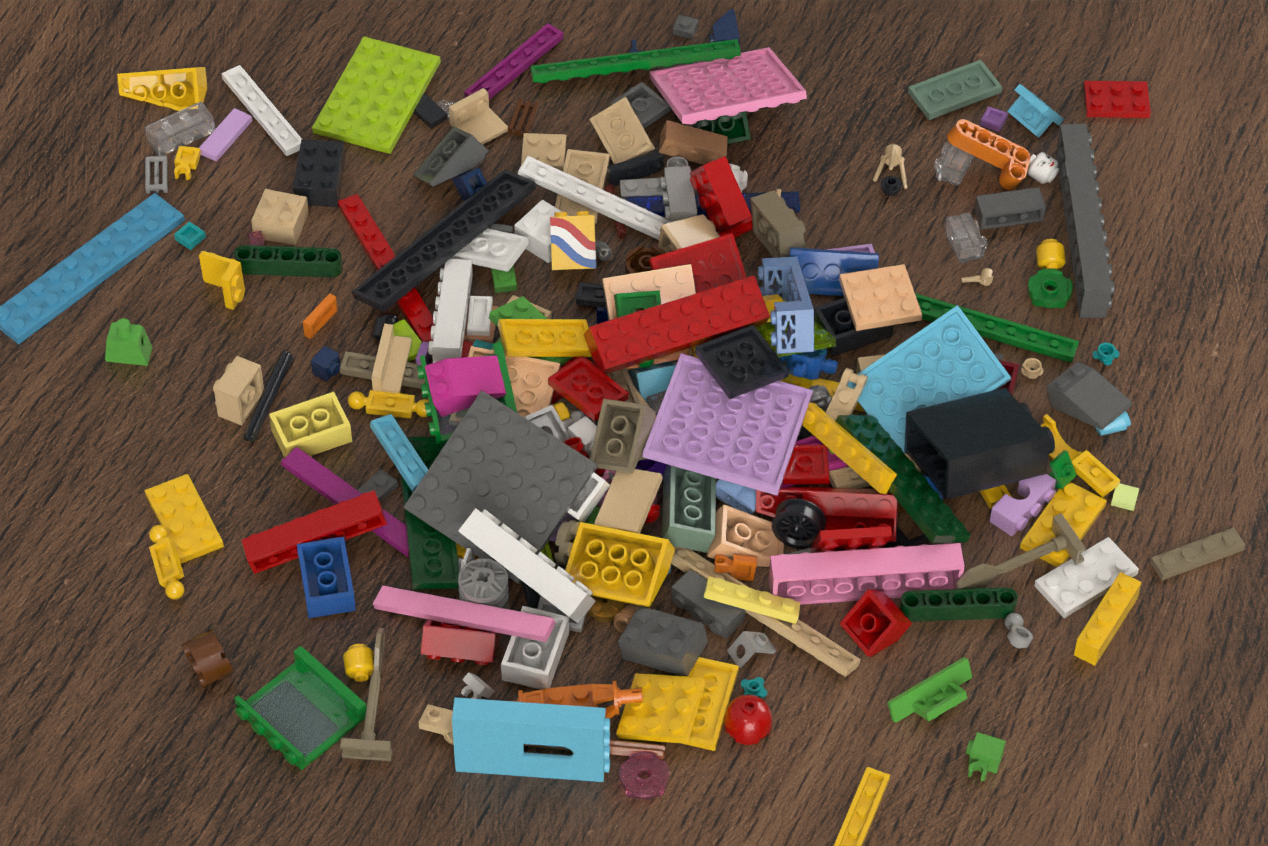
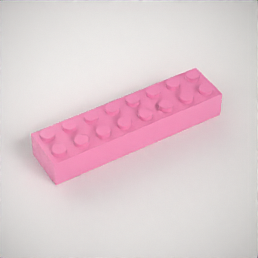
M960 543L922 544L919 546H897L894 548L876 547L865 550L850 549L848 551H825L820 553L804 552L791 555L779 554L770 556L769 590L773 595L801 602L800 605L859 601L868 589L882 590L889 598H901L906 591L956 589V582L963 576L965 566Z

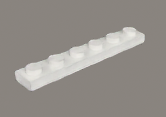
M239 65L222 73L224 82L283 153L289 156L299 151L302 138L245 70Z

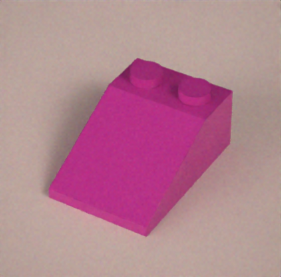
M497 355L448 358L425 366L433 404L441 417L470 408L481 390L495 399L507 395Z

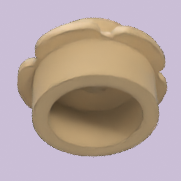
M1029 358L1022 364L1021 373L1030 379H1036L1043 374L1042 364L1036 358Z

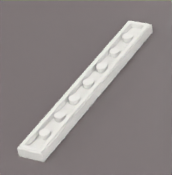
M527 156L518 171V175L535 181L536 184L655 239L659 240L661 225L670 223L668 219L530 156Z

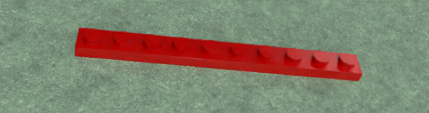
M358 194L339 200V209L378 271L395 257L394 252ZM414 287L396 303L418 338L422 342L429 343V341H433L431 339V327L436 325L433 324L432 314Z

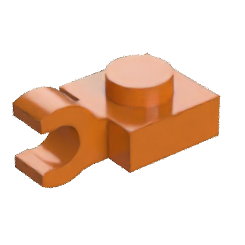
M717 554L714 561V571L717 573H730L737 580L753 581L757 557L733 554V559L731 560L725 555Z

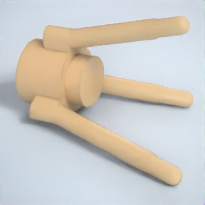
M890 144L885 148V153L881 156L879 166L873 178L874 182L880 176L885 163L889 166V170L899 165L903 188L907 189L904 158L901 157L902 149L900 146Z

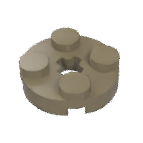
M567 519L568 522H563L558 530L555 545L559 546V553H555V561L558 565L567 566L580 524L577 520Z

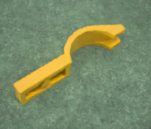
M1047 414L1043 416L1044 423L1041 427L1047 426L1055 440L1054 452L1048 454L1051 460L1056 458L1063 450L1068 451L1076 474L1102 497L1119 486L1120 479L1089 451L1078 452L1072 449L1060 436L1056 428V422Z

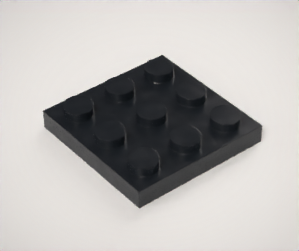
M754 325L695 346L694 353L729 399L787 378L789 375L787 367Z

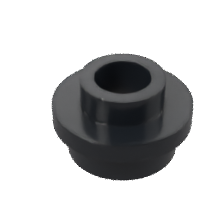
M887 176L881 180L880 187L885 195L895 196L901 191L902 182L895 176Z

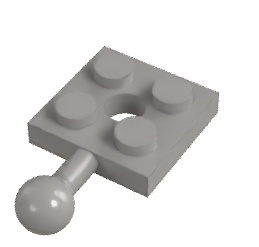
M550 405L524 418L564 442L571 438L567 431L568 427L587 415L581 410H575L571 413L570 418L561 421L553 405Z

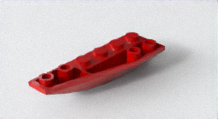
M780 487L778 496L756 490V512L775 517L777 507L783 501L803 499L815 504L823 511L826 517V527L824 530L891 526L892 536L889 541L896 542L899 502L889 490L887 494H882L876 489Z

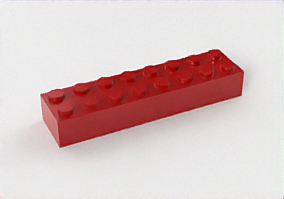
M751 276L590 326L583 335L595 366L604 374H609L712 341L752 325L755 327L763 325L770 318V314L755 276Z

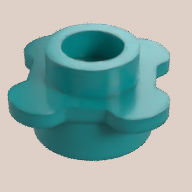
M1102 343L1098 346V350L1093 352L1092 356L1094 359H1099L1104 365L1109 366L1114 358L1119 357V351L1111 343Z
M756 677L755 679H744L741 681L744 695L750 694L759 698L767 696V690L763 686V678Z

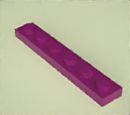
M547 23L465 90L464 97L466 98L484 88L488 92L490 100L564 39L563 32Z

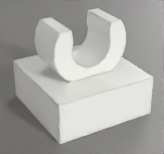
M468 672L463 679L468 685L461 691L463 696L467 697L473 691L474 695L471 699H481V696L489 699L494 693V690L474 674Z

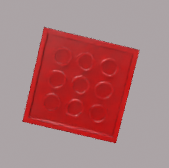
M733 233L648 259L652 270L691 264L696 293L747 278Z

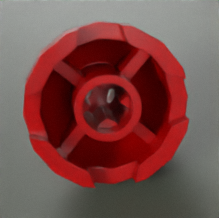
M750 694L741 695L733 699L726 708L723 723L725 732L735 738L737 743L745 745L757 744L760 742V739L771 732L773 723L771 709L758 696Z

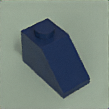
M730 9L712 26L709 43L738 39L740 46V36L734 9Z
M480 168L470 169L452 178L464 201L487 184Z

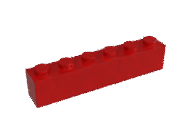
M375 490L362 493L360 496L347 501H341L328 508L319 509L304 517L295 518L293 521L274 526L261 533L252 534L241 541L247 561L253 573L256 574L299 558L297 544L344 537V540L388 524L380 500Z

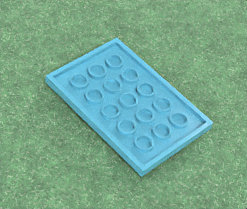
M957 305L858 373L857 375L863 374L868 376L858 403L867 415H872L878 419L879 424L890 434L893 441L905 453L906 412L994 391L1010 381L1011 377ZM849 382L847 387L855 389L856 384Z

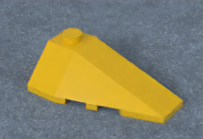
M205 67L117 74L119 95L168 107L177 111L202 110L207 91Z

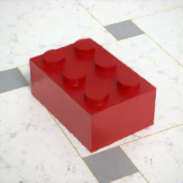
M726 156L707 163L689 173L691 185L699 194V203L706 210L707 220L713 222L716 232L752 217Z

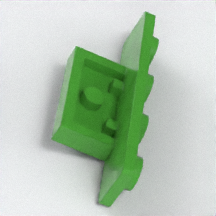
M965 657L961 658L888 701L892 721L896 723L913 712L930 721L966 700V691L959 687V685L972 678L968 659Z

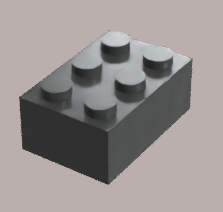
M640 605L618 640L624 660L679 676H688L708 643L703 623Z

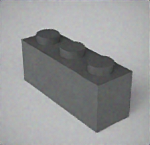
M1039 187L1027 188L1024 190L976 196L974 212L980 229L983 230L1044 221L1046 205Z
M690 569L672 586L671 600L678 608H683L689 612L696 621L707 625L713 633L727 639L745 621V609L704 598L707 580Z

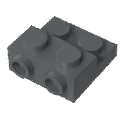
M642 82L611 102V105L626 97L644 129L671 111L669 104Z

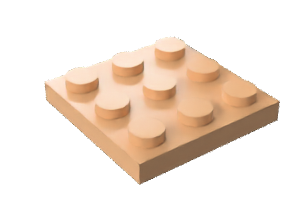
M905 264L840 274L839 281L856 331L922 320V313Z

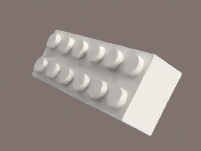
M475 508L458 531L563 613L579 623L596 601L591 597L593 592L578 580L575 584L572 583L574 577L560 566L554 569L553 567L556 564L541 552L536 555L537 549L522 537L518 541L519 535L504 523L498 526L501 521L484 509L481 513Z

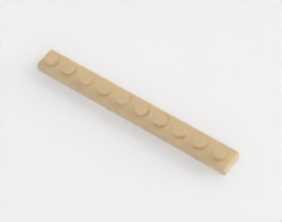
M673 546L675 552L671 564L682 570L685 574L691 569L705 580H708L710 576L738 585H745L728 573L715 572V565L694 551ZM745 610L746 613L756 618L759 622L773 629L779 635L793 642L799 648L810 653L816 659L845 677L860 664L861 659L799 619L794 624Z

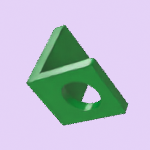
M1063 450L1050 462L1052 472L1049 476L1055 477L1056 488L1063 489L1077 476L1068 451Z

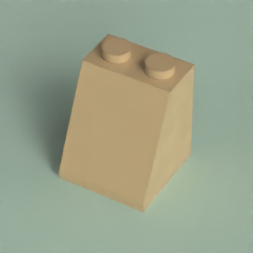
M702 214L661 225L658 247L668 253L720 236L716 232L713 222L711 220L708 221L705 215Z

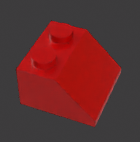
M868 589L839 623L868 657H872L897 642L912 625L911 621L884 591Z

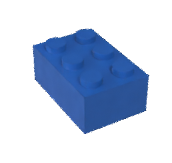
M344 537L297 544L308 618L356 611Z

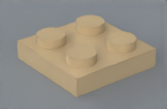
M524 133L521 166L527 156H530L563 171L566 135Z

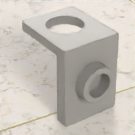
M743 631L727 650L739 668H742L755 652L774 654L776 651L765 633ZM742 644L745 648V655L740 659L737 656V648Z

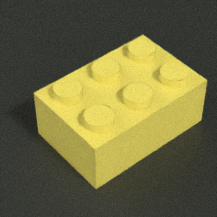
M334 392L269 414L271 431L284 458L296 447L309 456H313L352 442L351 425Z

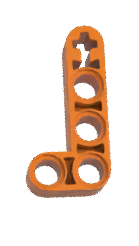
M965 119L959 120L948 132L947 139L950 144L1002 169L999 182L1004 189L1014 190L1026 177L1031 156L1025 148Z

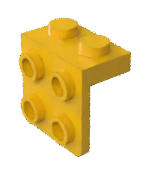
M201 251L199 259L203 280L206 283L222 287L226 308L234 310L238 302L243 300L245 292L241 262L216 255L212 252Z

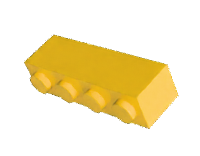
M1122 572L1118 574L1078 637L1074 656L1096 666L1138 599L1141 581Z

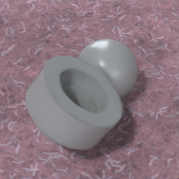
M1008 614L1004 624L1009 630L1007 637L1010 644L1016 648H1027L1033 640L1032 633L1023 627L1024 621L1020 614Z

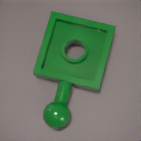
M660 290L618 293L614 295L617 318L632 314L636 309L645 310L661 305ZM654 359L640 363L638 366L644 369L650 368L654 363Z

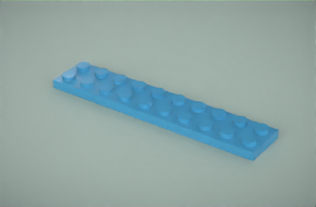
M154 193L1 305L0 330L19 345L185 221L184 215Z

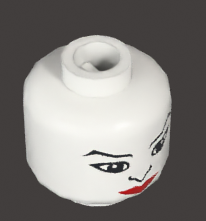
M1041 152L1037 156L1033 154L1030 157L1028 175L1041 184L1051 183L1060 170L1057 168L1058 161L1045 152Z

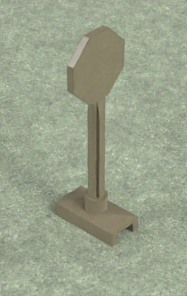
M1061 513L1053 517L1052 532L1056 537L1052 538L1050 542L1002 562L996 567L983 563L971 568L956 582V589L986 588L997 575L1009 572L1053 551L1058 552L1062 549L1066 550L1077 565L1084 561L1081 552L1086 551V547Z
M379 628L376 635L374 672L370 680L364 731L361 732L360 739L341 738L342 758L391 761L392 759L391 741L375 740L376 734L374 733L381 684L380 674L383 669L385 654L384 628Z

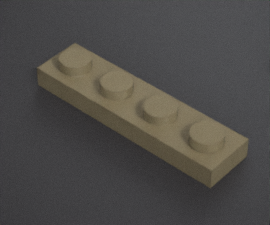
M1233 527L1151 557L1150 563L1160 579L1165 580L1244 551L1245 543Z

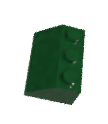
M746 111L738 112L735 116L724 115L719 116L715 120L704 119L697 121L695 124H683L727 136V144L751 139Z

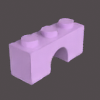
M1048 474L1021 480L1019 482L1018 494L1025 499L1017 500L1005 494L992 508L990 522L1010 536H1013L1018 530L1022 531L1026 527L1028 520L1032 516L1035 517L1039 514L1042 505L1046 501L1050 502L1056 494L1054 490L1056 480Z

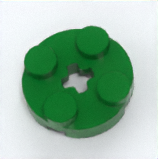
M1042 269L1038 271V274L1030 277L1027 291L1032 299V304L1036 307L1064 308L1071 298L1073 285L1069 277L1067 280L1063 276V272L1056 269ZM1047 286H1051L1053 290H1047Z

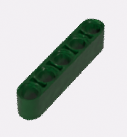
M241 245L234 250V259L241 262L242 274L337 277L343 272L341 252L335 248Z
M1006 587L906 591L901 596L900 610L911 622L1005 619L1008 614L1015 613L1018 595L1015 590Z

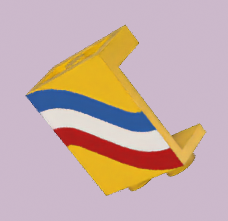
M589 211L576 212V216H567V212H555L554 217H550L552 270L595 269L594 215H589Z

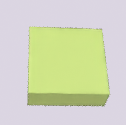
M1119 484L1115 488L1111 506L1134 511L1139 488Z

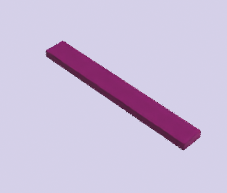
M298 447L293 449L281 461L282 467L335 505L362 494ZM383 509L388 525L374 529L372 532L409 558L405 524Z

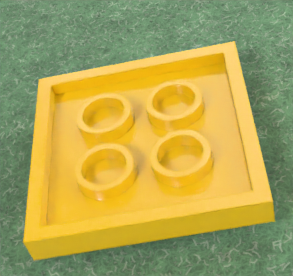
M635 673L630 689L642 687L643 703L625 704L616 732L618 738L688 744L706 685L704 678Z

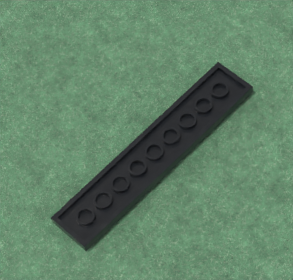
M504 169L352 291L354 299L385 312L537 189L535 181Z

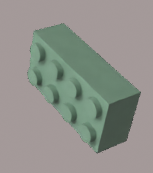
M667 464L663 473L662 538L669 539L673 546L707 553L715 537L716 478Z

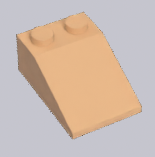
M722 505L715 512V537L708 549L707 557L715 559L717 554H721L732 560L733 554L757 557L756 566L770 567V556L783 554L784 543L774 535L772 522L727 505Z

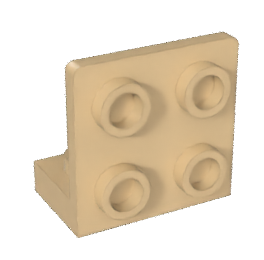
M484 88L449 106L450 125L472 134L482 145L508 131V126L489 108V94Z

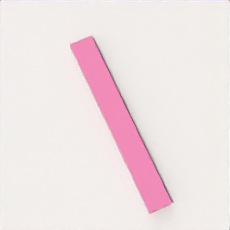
M388 586L381 587L373 602L374 608L378 610L547 642L556 624L554 618Z

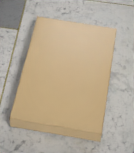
M626 97L590 118L614 164L643 156L655 149Z
M634 469L632 474L616 471L594 525L640 534L663 479L661 473Z

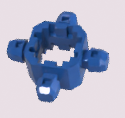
M814 344V352L777 354L782 362L787 361L786 367L789 370V374L800 378L814 380L818 379L823 371L827 374H835L837 372L838 363L829 358L826 360L827 349L823 346Z

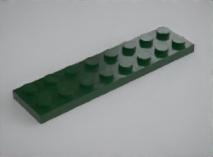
M838 415L836 422L897 474L891 483L889 491L931 543H962L969 540L971 534L967 531L964 524L957 519L951 508L939 497L938 492L930 486L927 479L916 469L914 463L907 458L902 448L893 441L890 434L879 424L876 417L872 415Z
M407 437L429 470L443 449L444 443L437 444L435 437ZM400 474L404 507L413 492ZM404 509L412 589H459L456 542Z

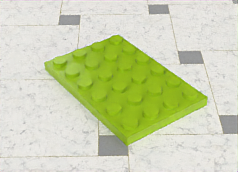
M363 36L312 127L313 133L391 154L414 109L441 63L440 56Z

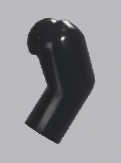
M389 312L378 316L375 320L371 336L381 339L384 324L393 325L397 323L398 316L392 315Z

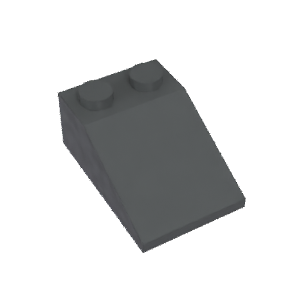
M454 126L415 171L413 176L431 186L438 185L475 168L476 165L484 160L488 150L472 134Z
M1079 362L1073 364L1047 385L1052 408L1100 430H1103L1132 406V402L1095 369Z

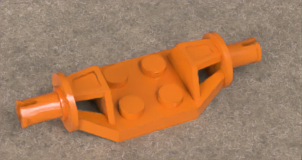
M613 681V684H585L545 688L523 693V690H519V698L513 701L598 707V703L612 700L613 705L606 708V718L611 719L615 714H620L619 707H621V704L643 703L642 687L620 690L617 687V681Z

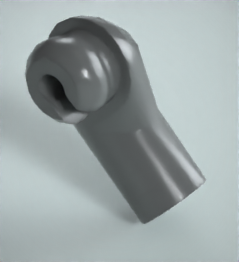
M595 240L596 254L602 261L609 260L612 252L607 243Z

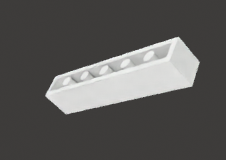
M449 259L445 262V267L440 269V281H442L438 282V295L440 296H436L435 308L438 311H434L433 324L436 326L431 327V339L433 341H429V354L433 355V363L448 358H461L473 278L472 260Z

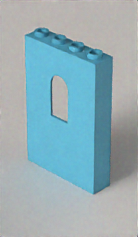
M454 698L452 729L456 772L604 782V773H609L610 718H606V708ZM524 744L566 747L573 751V755L525 753Z

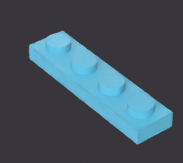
M392 414L372 420L370 428L412 492H414L427 473V467Z

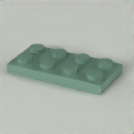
M982 60L908 87V94L928 120L1002 93L1001 84Z

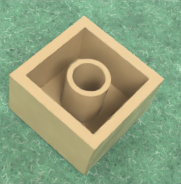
M265 189L251 220L254 238L296 246L309 215L307 197Z
M236 356L233 362L227 365L225 373L220 379L216 380L213 386L216 400L215 405L217 406L219 417L241 426L258 404L264 390L261 365Z

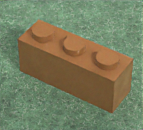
M667 120L660 133L659 153L673 157L680 156L688 161L705 165L727 156L728 137Z

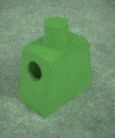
M125 318L113 322L107 336L105 361L148 366L153 348L144 327L130 324V321Z

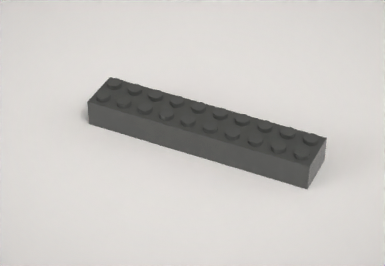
M1061 124L1056 158L1058 168L1060 169L1059 179L1079 318H1106L1107 310L1111 309L1112 305L1111 294H1114V281H1110L1112 266L1107 262L1109 260V248L1105 247L1107 233L1106 230L1102 229L1104 226V214H1100L1102 201L1101 197H1097L1099 182L1095 181L1097 169L1096 165L1092 164L1094 161V149H1090L1092 136L1087 131V124Z

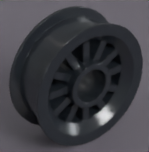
M803 499L783 501L777 507L776 516L772 521V531L776 538L785 545L797 549L810 548L818 533L826 527V517L823 511L815 504Z

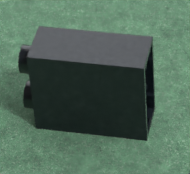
M1006 388L906 412L904 450L946 499L1047 474L1048 454L1053 453L1055 449L1054 436L1047 426L1041 427L1032 417L1028 405L1024 402L1019 403Z

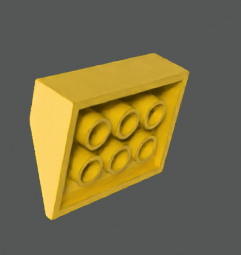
M580 522L565 571L574 577L572 583L575 584L578 580L593 592L591 596L650 608L669 572L675 548L669 539Z

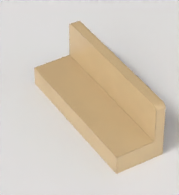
M384 324L372 373V386L374 391L400 393L412 339L394 336L392 324Z

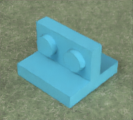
M1019 84L1015 91L1020 96L1007 112L1033 134L1040 137L1052 122L1057 125L1063 122L1064 118L1023 85Z

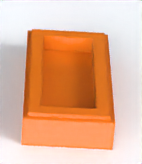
M329 293L303 321L305 337L313 338L338 311L336 296Z

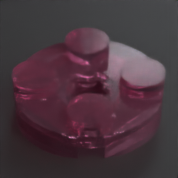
M637 752L629 756L625 763H622L620 767V784L628 797L652 799L664 794L665 788L669 783V768L664 760L662 762L661 759L657 758L656 754L652 752ZM641 772H646L649 776L651 775L647 779H642L638 776H641Z

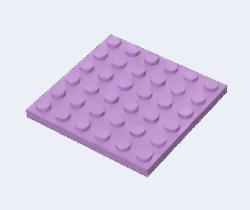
M681 354L643 450L642 457L778 496L813 390L777 381L729 399L699 358Z

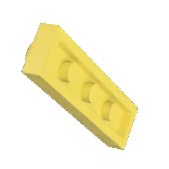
M709 576L704 593V598L796 624L799 617L801 602L776 596L766 591L762 592L748 588L745 585L731 583L721 578Z

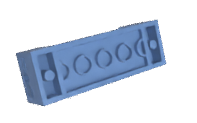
M797 256L762 258V266L758 267V279L762 280V287H759L762 296H767L769 293L771 295L778 294L785 300V302H774V311H770L771 325L775 324V332H771V345H775L777 354L814 352V309ZM774 277H775V278H776V281H775L774 288H773L772 285H773V281H774ZM787 322H789V326H788L787 333H786L785 330H786Z

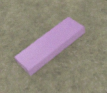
M234 108L199 147L201 155L217 162L253 121L252 116Z

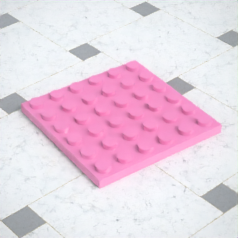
M770 47L743 52L741 56H735L733 59L720 58L711 62L698 61L692 64L649 71L650 80L682 124L690 125L695 124L699 120H715L719 116H735L738 112H754L763 107L773 108L782 103H797L802 99H807L806 90Z

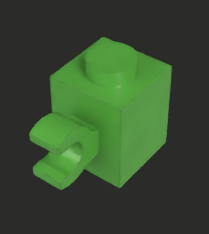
M977 732L975 740L969 741L966 754L970 755L968 777H971L974 771H980L982 773L981 781H984L987 777V771L997 774L1006 741Z

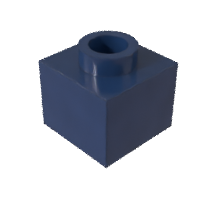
M324 346L311 360L312 374L328 382L340 370L339 353Z

